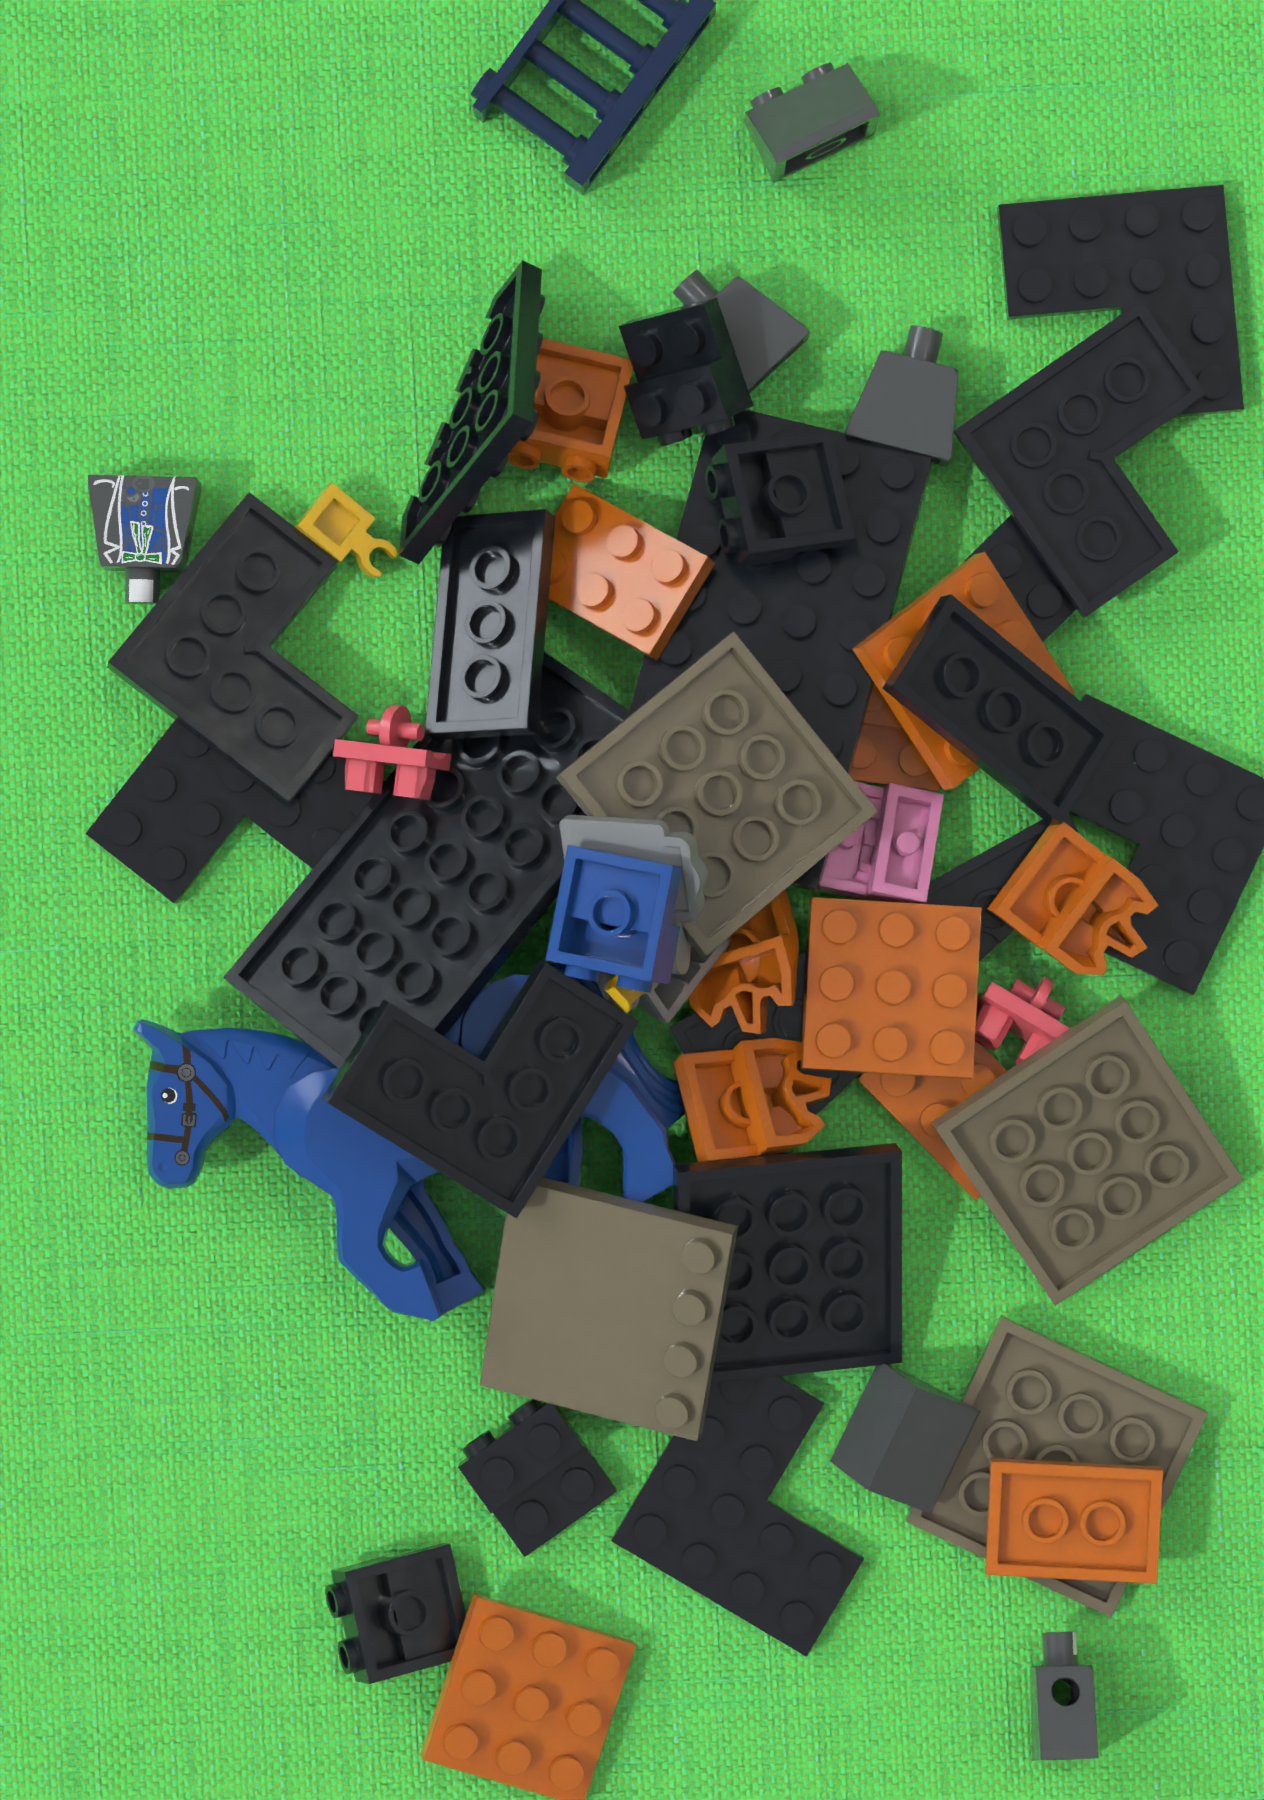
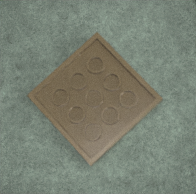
M734 631L556 776L557 780L587 816L662 820L667 823L669 832H688L696 838L698 855L708 870V878L703 888L705 907L696 920L682 922V928L688 942L701 957L707 956L878 812L876 807Z
M1122 995L931 1122L1055 1306L1243 1181L1240 1173Z
M542 1177L517 1219L506 1213L480 1386L698 1441L704 1427L738 1226Z
M1000 1315L961 1398L962 1402L981 1412L932 1513L910 1507L905 1520L913 1526L985 1559L990 1458L1162 1467V1512L1208 1412L1199 1406ZM1025 1577L1111 1618L1128 1582Z

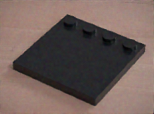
M896 1143L673 1165V1204L675 1211L738 1226L711 1383L877 1366L883 1363H902V1150Z

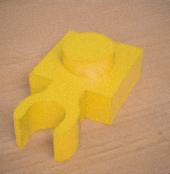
M333 482L328 484L295 525L296 529L338 560V563L342 562L350 552L356 558L360 570L371 578H378L383 574L370 563V553L373 549L383 551L390 559L398 555L396 548L390 542L384 539L373 538L366 532L376 518Z

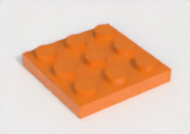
M985 552L974 554L852 649L943 790L957 787L977 771L979 767L882 689L940 597L953 595L1071 694L1075 693Z
M811 897L809 899L800 1069L972 1079L974 1071L982 908Z
M473 1593L420 1756L424 1761L558 1800H585L636 1644L632 1640Z

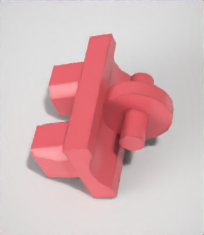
M389 705L381 719L370 718L366 726L367 734L379 736L380 744L335 739L333 756L346 758L345 790L381 794L386 763L397 765L394 796L430 800L436 770H450L451 754L407 748L410 740L421 741L425 730L422 724L412 723L410 712L404 705Z
M1044 976L1034 989L1021 980L1016 979L1009 991L991 982L984 993L981 992L977 997L975 1042L987 1049L996 1050L1009 1031L1026 1041L1015 1060V1063L1019 1064L1071 1029L1058 1021L1065 1007L1048 997L1054 986V981Z

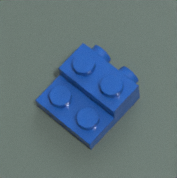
M567 845L545 960L566 964L564 975L599 982L600 972L618 975L617 986L631 990L651 993L653 982L669 984L680 932V926L671 924L682 867Z

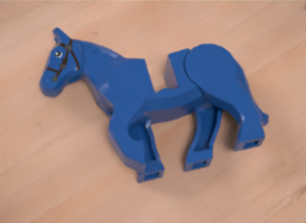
M548 963L562 973H565L566 964ZM514 974L491 982L476 996L444 1037L479 1058L530 975ZM570 977L603 998L596 981ZM138 1019L133 1031L153 1050L146 1087L147 1165L149 1175L158 1185L167 1189L187 1188L196 1183L204 1165L205 1152L211 1143L237 1118H241L252 1126L277 1151L285 1165L293 1169L300 1177L306 1178L332 1196L335 1202L337 1217L338 1259L387 1309L394 1313L427 1319L431 1322L485 1290L486 1287L471 1270L465 1254L454 1242L439 1208L425 1189L423 1180L439 1171L322 1099L339 1071L336 1066L305 1042L277 1033L242 1028H219L178 1033L160 1024ZM633 1032L543 1178L579 1186L583 1153L581 1117H587L596 1120L610 1130L621 1145L623 1157V1198L644 1202L673 1185V1165H677V1162L668 1146L666 1128L685 1114L678 1081L664 1077L652 1067L639 1048ZM388 1228L403 1243L416 1261L403 1264L395 1259L385 1243Z

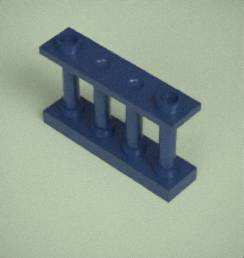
M549 0L498 72L489 68L474 87L471 96L476 99L472 106L474 116L484 123L496 106L564 156L562 162L569 166L564 172L565 182L584 195L715 16L716 2L713 0H690L689 2L686 0H637L664 20L662 26L668 30L655 48L649 43L643 47L580 0ZM561 16L631 65L629 72L635 76L623 93L616 89L612 90V92L608 91L542 43ZM528 61L597 110L596 117L602 122L589 139L583 134L577 138L509 89Z

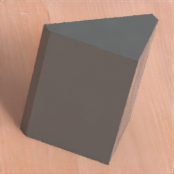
M883 1363L882 1365H877L830 1462L865 1489L927 1513H932L981 1411L891 1364Z

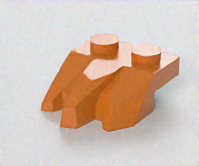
M1063 821L1062 824L1048 826L987 909L1075 974L1104 975L1107 969L1104 951L1108 945L1131 958L1148 948L1131 925V916L1135 912L1148 915L1159 905L1137 876L1113 857L1104 854Z
M786 889L728 937L730 944L688 997L691 1008L711 1028L721 1021L732 1006L742 1032L762 1034L766 1032L768 996H771L778 1006L794 1005L799 939Z
M781 1038L740 1041L730 1050L681 1054L673 1062L698 1162L777 1155L808 1143L825 1127L821 1117L809 1112L807 1106L817 1104L829 1097L832 1078L803 1074L797 1069V1063L801 1061L802 1042Z

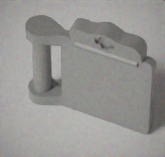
M582 815L565 816L559 824L564 860L567 845L682 867L671 924L680 926L671 974H686L690 964V947L682 928V922L696 920L705 907L703 888L708 878V870L698 855L696 838L688 832H669L667 823L662 820Z

